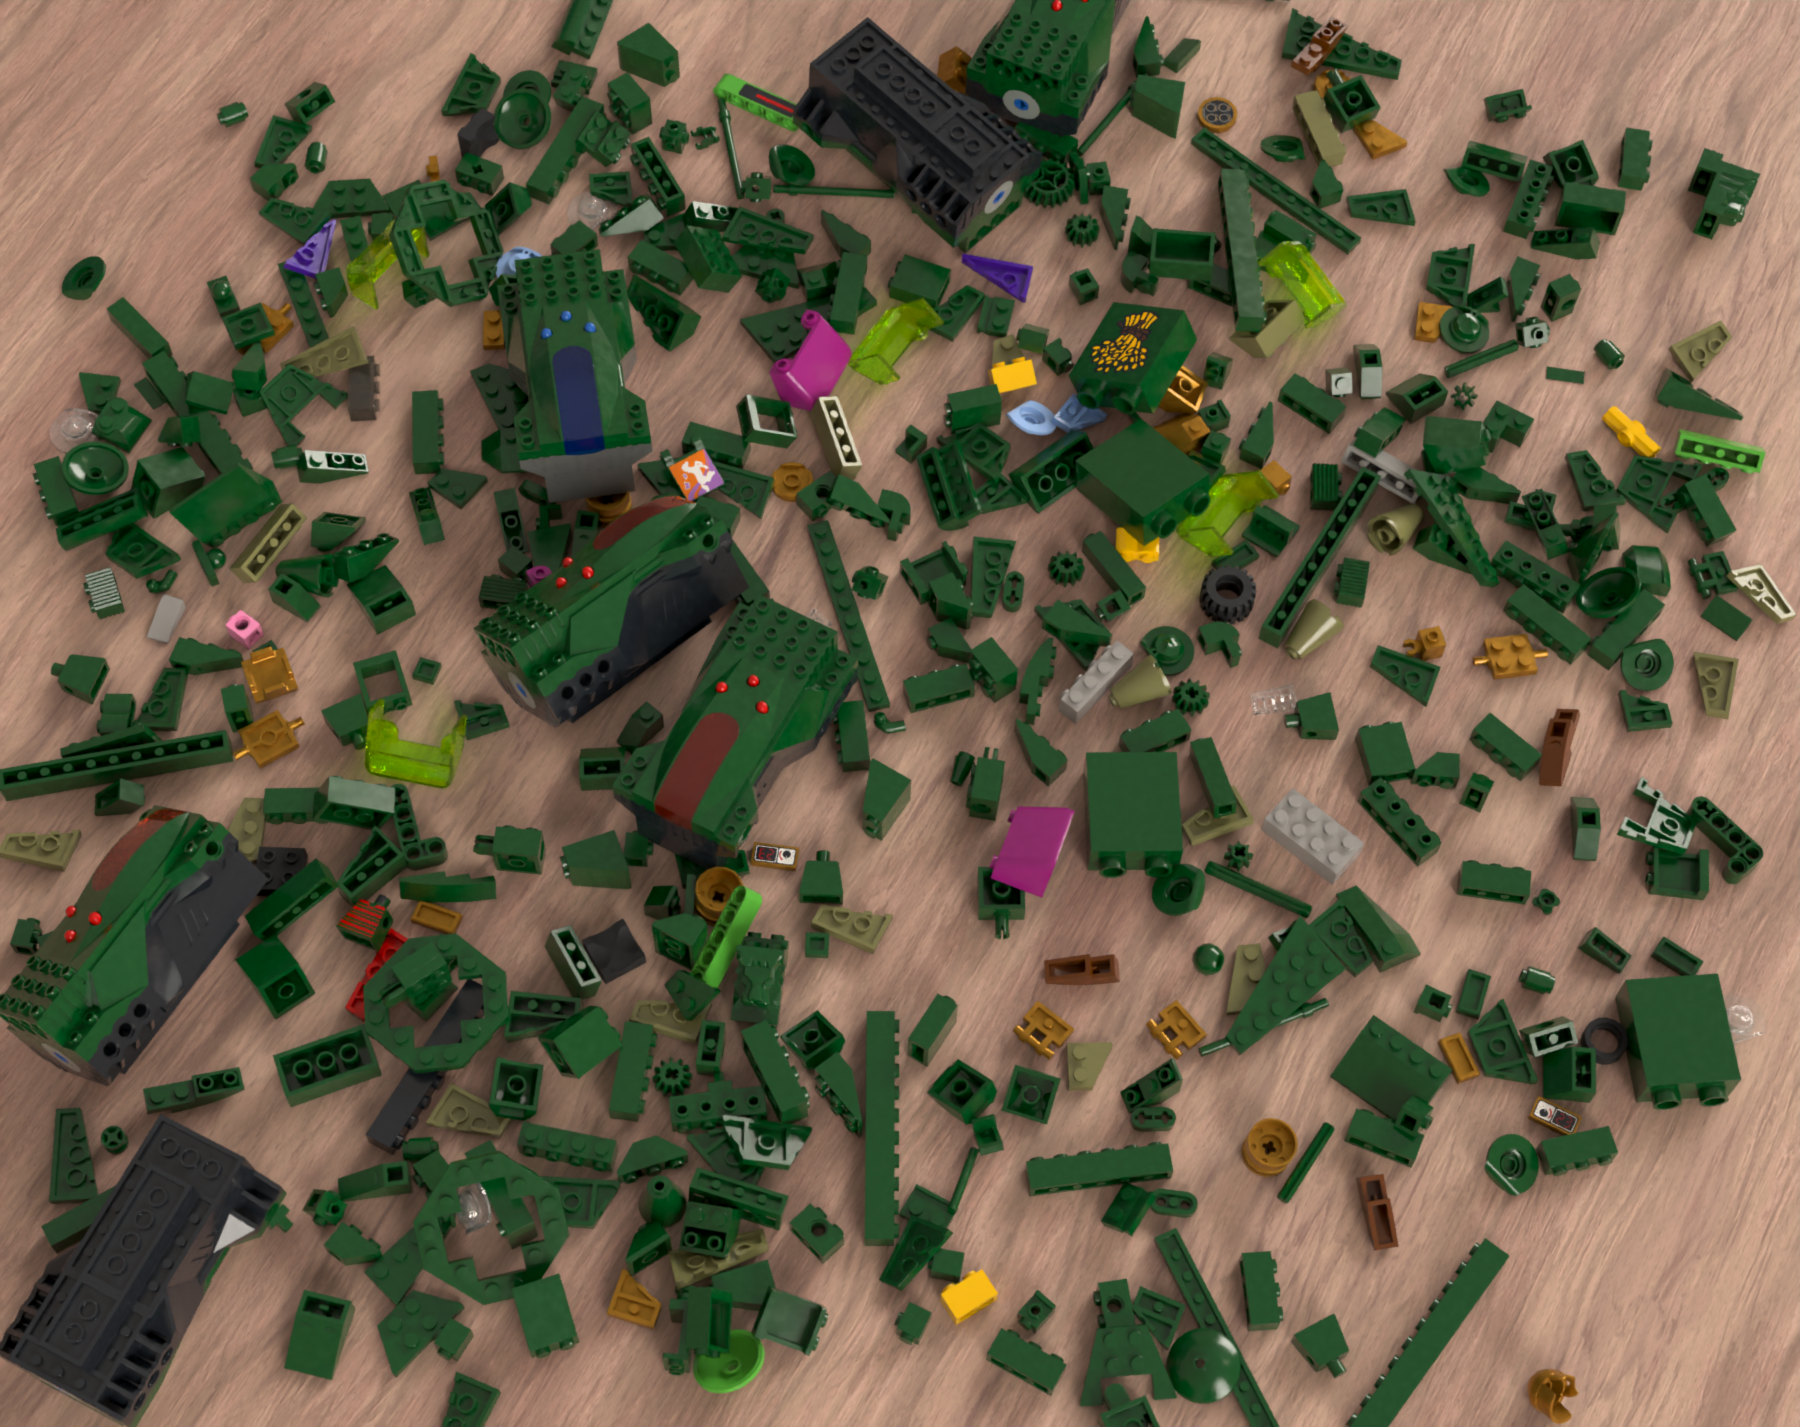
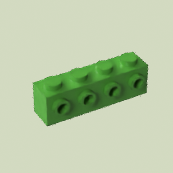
M1681 429L1678 430L1673 448L1674 453L1679 458L1688 460L1694 458L1704 464L1717 463L1720 467L1727 469L1735 467L1739 468L1742 472L1753 474V472L1760 473L1766 453L1763 447Z

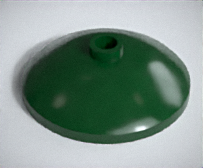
M516 89L507 93L499 101L494 112L496 118L494 128L498 137L503 143L515 149H528L540 143L548 133L551 124V111L547 101L539 93L530 89ZM527 119H530L529 124L526 125V124H525L526 120H527Z
M86 442L77 445L68 451L62 462V474L65 481L73 489L89 495H103L117 490L124 484L129 472L128 461L125 455L118 448L103 442Z
M1625 567L1607 568L1593 574L1583 582L1577 592L1576 602L1581 612L1589 617H1613L1627 610L1636 601L1641 591V582L1638 575L1631 569Z
M1198 1328L1184 1333L1173 1343L1167 1356L1166 1368L1173 1388L1179 1395L1194 1403L1210 1404L1220 1401L1231 1393L1238 1382L1241 1363L1238 1351L1229 1338L1213 1329ZM1200 1359L1205 1361V1365L1202 1368L1197 1367V1361Z

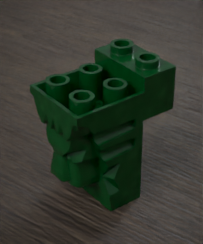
M1704 148L1687 191L1706 197L1693 233L1712 240L1719 224L1733 227L1736 223L1742 222L1746 206H1748L1760 174L1722 161L1724 154Z
M748 932V936L744 937L741 945H737L736 959L739 962L735 970L737 972V980L734 982L735 989L731 1020L760 1023L767 1019L769 1024L779 1025L785 969H787L790 941L784 940L785 936L771 934V939L761 938L762 933Z

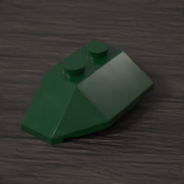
M500 428L481 441V460L484 463L489 464L502 474L528 472L520 468L515 428Z

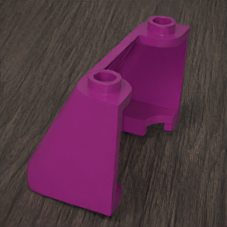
M806 309L801 318V324L805 329L810 330L794 359L778 360L771 368L769 374L781 401L790 402L791 407L811 411L818 397H829L851 359L852 351L850 346L818 312Z
M1018 806L1017 810L1012 809L1007 820L1011 825L999 856L994 855L989 867L994 869L991 878L1042 898L1075 811L1066 807Z

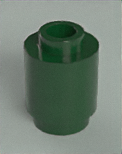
M234 102L219 108V113L216 114L221 125L224 124L226 128L243 122L245 118L249 117L243 102Z
M313 142L307 148L305 168L311 173H320L325 170L328 152L323 143Z
M1603 339L1594 347L1595 355L1608 369H1617L1624 363L1625 355L1612 341Z
M295 444L277 448L276 451L271 452L275 469L281 468L282 470L295 467L303 453L302 448H297Z
M1528 966L1527 969H1522L1519 982L1522 983V988L1544 995L1545 993L1550 994L1552 992L1555 976H1552L1550 972Z
M433 1137L410 1138L408 1141H404L402 1145L404 1161L410 1160L411 1163L422 1160L436 1150L439 1151L438 1141H434Z

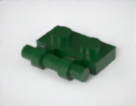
M1724 551L1703 555L1701 564H1698L1695 558L1687 561L1690 567L1688 571L1694 577L1696 590L1698 593H1701L1703 599L1711 597L1709 589H1714L1717 596L1737 592L1738 587L1727 577L1732 570ZM1707 572L1710 580H1704L1702 573Z

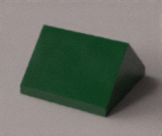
M195 371L189 372L186 376L185 403L226 415L235 383Z

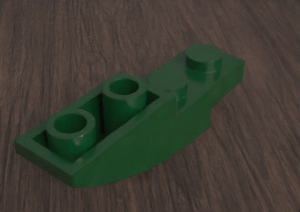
M1050 637L1033 655L1022 680L1019 703L1028 704L1026 723L1034 725L1035 717H1040L1041 704L1037 703V697H1042L1043 686L1048 687V679H1053L1054 666H1051L1050 662L1051 659L1055 660L1057 647L1052 646L1053 638Z
M240 1067L193 1075L191 1080L145 1088L143 1089L147 1114L171 1110V1113H176L235 1095L244 1090Z

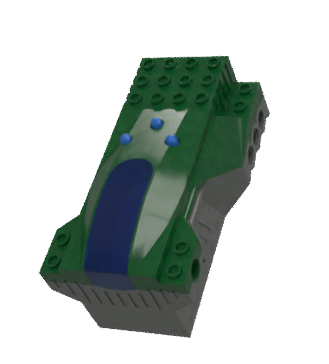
M600 249L515 260L518 283L497 285L510 378L529 397V402L513 418L520 468L545 477L549 503L626 493L627 491L634 492L635 485L632 465L652 452V443L645 400L625 388V383L637 362L624 269L603 272Z

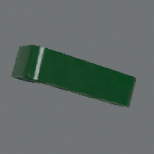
M400 783L392 785L391 788H395L393 818L401 850L405 855L408 865L407 868L418 871L445 863L448 858V851L444 840L439 837L421 840L407 787ZM401 796L403 803L399 804L397 797ZM403 815H409L406 819H400ZM408 835H414L411 839H404ZM435 849H442L438 853H432ZM412 855H419L416 859H409Z
M1702 796L1696 797L1689 806L1687 814L1697 821L1696 827L1730 858L1722 871V876L1727 883L1737 884L1756 868L1763 857V849L1709 799ZM1730 839L1736 841L1737 844L1731 842ZM1731 868H1735L1739 873L1734 872Z

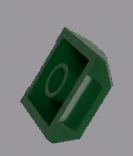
M1584 140L1577 141L1557 151H1551L1542 157L1545 164L1553 166L1551 175H1554V180L1561 189H1563L1565 182L1594 186L1599 179Z
M1630 546L1622 553V567L1631 569L1638 575L1641 582L1640 593L1645 589L1652 595L1667 597L1671 589V581L1665 555L1658 547Z
M497 1057L494 1061L489 1097V1107L498 1117L522 1121L535 1115L544 1065L510 1061Z
M957 1059L933 1082L926 1093L946 1111L967 1125L972 1124V1120L978 1118L994 1102L997 1090L991 1079Z

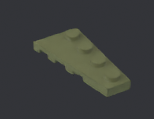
M352 326L280 363V366L283 370L290 364L314 377L369 362L357 329Z

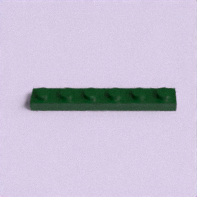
M285 262L279 263L280 273L309 347L311 348L329 339L305 276L283 268Z

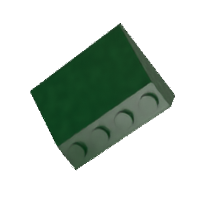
M237 463L170 508L169 512L197 539L214 548L222 545L232 535L240 533L241 529L247 525L255 523L265 513L273 511L277 505L282 503V500L272 480Z
M1373 1015L1330 1077L1386 1117L1396 1122L1401 1107L1412 1096L1430 1104L1447 1081L1453 1069Z

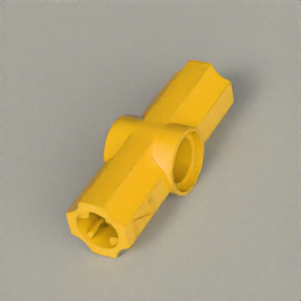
M1616 406L1611 407L1603 415L1602 420L1617 433V438L1623 446H1631L1642 457L1654 458L1660 452L1661 447L1646 434L1644 426L1637 420L1631 421Z

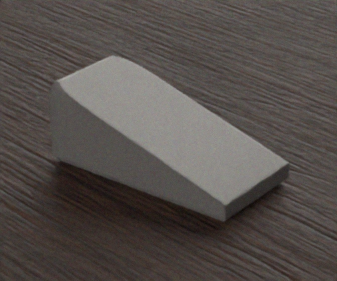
M163 594L147 638L166 644L169 643L186 609L182 599Z

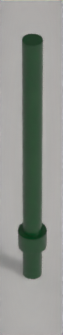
M1146 72L1142 73L1144 76H1149ZM1132 83L1124 96L1076 150L1079 156H1083L1130 101V97L1133 95L1131 94Z
M720 98L717 100L719 107L718 117L723 127L737 199H743L745 195L742 193V180L730 126V111L727 110L725 99Z
M792 184L773 185V193H786L789 196L809 194L894 198L895 195L893 190L813 187Z
M1323 998L1311 1004L1308 1002L1304 1003L1276 1027L1301 1017L1305 1019L1312 1016L1313 1012L1328 1007V1000ZM1223 1038L1198 1048L1201 1057L1231 1045Z

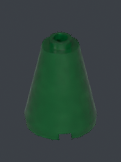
M332 554L282 560L275 569L277 577L282 573L299 583L307 592L321 597L329 598L334 594L331 592L333 587H337L339 583V578L336 577L334 555Z
M662 1175L654 1176L650 1179L641 1193L638 1203L639 1212L645 1222H650L651 1224L657 1221L662 1228L671 1227V1225L679 1222L683 1218L687 1206L683 1190Z

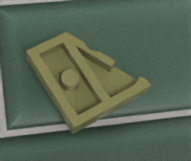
M1014 335L994 340L992 364L1005 362V365L1013 364V359L1024 357L1021 349L1018 348Z
M1112 1042L1067 1043L1069 1091L1093 1089L1112 1050Z

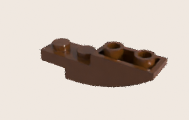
M1330 17L1313 35L1311 42L1294 58L1291 67L1307 76L1312 71L1316 72L1333 51L1348 25L1339 19Z
M1557 709L1554 718H1550L1541 757L1539 785L1562 786L1572 755L1570 747L1580 718L1579 709Z

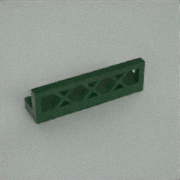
M697 1167L689 1186L688 1201L741 1210V1219L780 1231L783 1213L789 1196Z

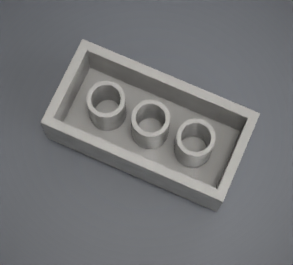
M1293 788L1267 815L1261 829L1331 885L1360 856L1364 846V842Z

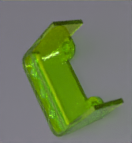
M391 221L387 228L354 261L350 262L346 268L351 294L376 310L379 308L374 282L397 260L389 237L394 221ZM424 227L411 230L418 253L428 258L430 254Z
M1283 241L1257 262L1259 266H1267L1266 271L1272 278H1281L1304 309L1302 313L1306 319L1304 321L1306 328H1316L1347 307L1344 298L1309 251L1299 241Z
M924 298L893 306L883 314L855 349L848 365L854 371L879 385H887L890 382L898 381L901 377L892 368L912 342L924 340L928 336L930 328L941 326L944 321Z
M1260 470L1225 474L1209 491L1211 502L1207 510L1200 516L1193 517L1191 515L1183 520L1176 528V532L1181 539L1210 557L1232 555L1234 551L1223 539L1226 533L1243 513H1252L1258 505L1261 506L1263 500L1277 499L1279 494Z
M379 699L368 715L365 753L366 770L375 776L436 788H447L454 780L464 748L467 715L460 717L452 728V734H447L442 739L440 748L399 740V729L396 724L383 720L384 699Z

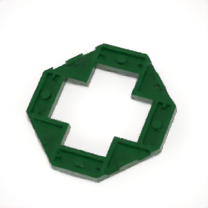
M443 179L407 188L389 237L403 275L449 307L479 301L487 297L488 287L494 279L498 268L496 265L502 257L504 250L490 212L483 207L479 208L476 206L471 198L461 191H455L450 187L451 184ZM447 202L453 221L470 218L483 256L468 260L474 279L448 285L441 265L424 269L411 230L426 226L420 207Z
M457 934L409 938L363 986L366 1034L384 1046L397 1059L403 1061L416 1074L464 1069L471 1062L470 1059L492 1039L493 1034L500 1026L503 1027L509 1020L506 972ZM433 942L444 960L457 959L459 980L482 978L484 1018L461 1021L462 1043L415 1048L414 1027L390 1028L389 1008L384 1005V1000H381L378 994L380 990L396 981L391 966L428 943Z
M501 1151L451 1162L413 1221L424 1270L482 1305L514 1298L512 1288L542 1279L569 1237L559 1186L543 1179L536 1172L521 1163L515 1162ZM505 1177L510 1200L529 1195L535 1196L544 1239L521 1244L526 1268L478 1279L473 1256L453 1261L448 1260L439 1217L462 1211L457 1187Z

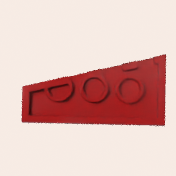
M390 928L379 952L376 951L377 954L372 963L368 964L362 982L357 984L345 1008L347 1012L365 1023L363 986L408 940L406 937Z

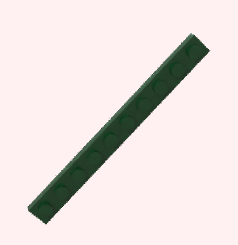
M1205 127L1191 139V145L1225 169L1245 170L1246 178H1249V185L1347 255L1361 242V237Z
M826 520L807 525L850 655L858 658V682L868 712L890 707V701L829 521Z
M1177 1228L1155 1237L1154 1242L1198 1327L1213 1329L1224 1334L1231 1340L1238 1351L1241 1371L1232 1393L1250 1427H1279Z

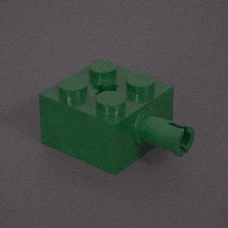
M1337 68L1330 70L1326 77L1333 87L1327 89L1323 99L1325 107L1331 114L1340 133L1354 128L1355 125L1375 119L1381 107L1363 76L1359 75L1344 82Z
M978 867V920H995V938L1001 939V930H1003V939H1008L1010 937L1009 920H1024L1026 909L1025 891L992 879L991 875L994 869Z

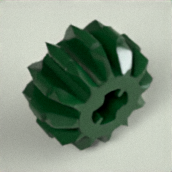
M1083 213L1080 216L1074 214L1072 219H1068L1065 227V235L1068 242H1073L1074 246L1080 244L1082 248L1084 244L1091 246L1092 242H1096L1100 231L1097 219H1091V214L1088 216H1084Z
M1068 549L1065 554L1058 551L1056 556L1050 558V563L1048 564L1050 579H1055L1056 585L1063 583L1064 588L1067 586V583L1074 587L1076 581L1082 579V574L1085 571L1082 558H1077L1076 552L1070 555Z
M1189 678L1187 684L1181 680L1178 687L1175 686L1173 690L1172 703H1175V709H1182V715L1186 714V712H1189L1191 717L1194 716L1195 712L1201 715L1203 709L1208 707L1210 694L1206 692V685L1199 686V680L1192 683V680Z
M672 1057L669 1058V1063L661 1060V1067H655L654 1073L656 1075L652 1076V1081L656 1083L655 1090H662V1096L664 1097L668 1093H671V1096H676V1092L684 1095V1088L690 1089L691 1083L689 1081L693 1079L692 1073L689 1072L690 1066L688 1064L683 1065L681 1058L676 1063H674Z

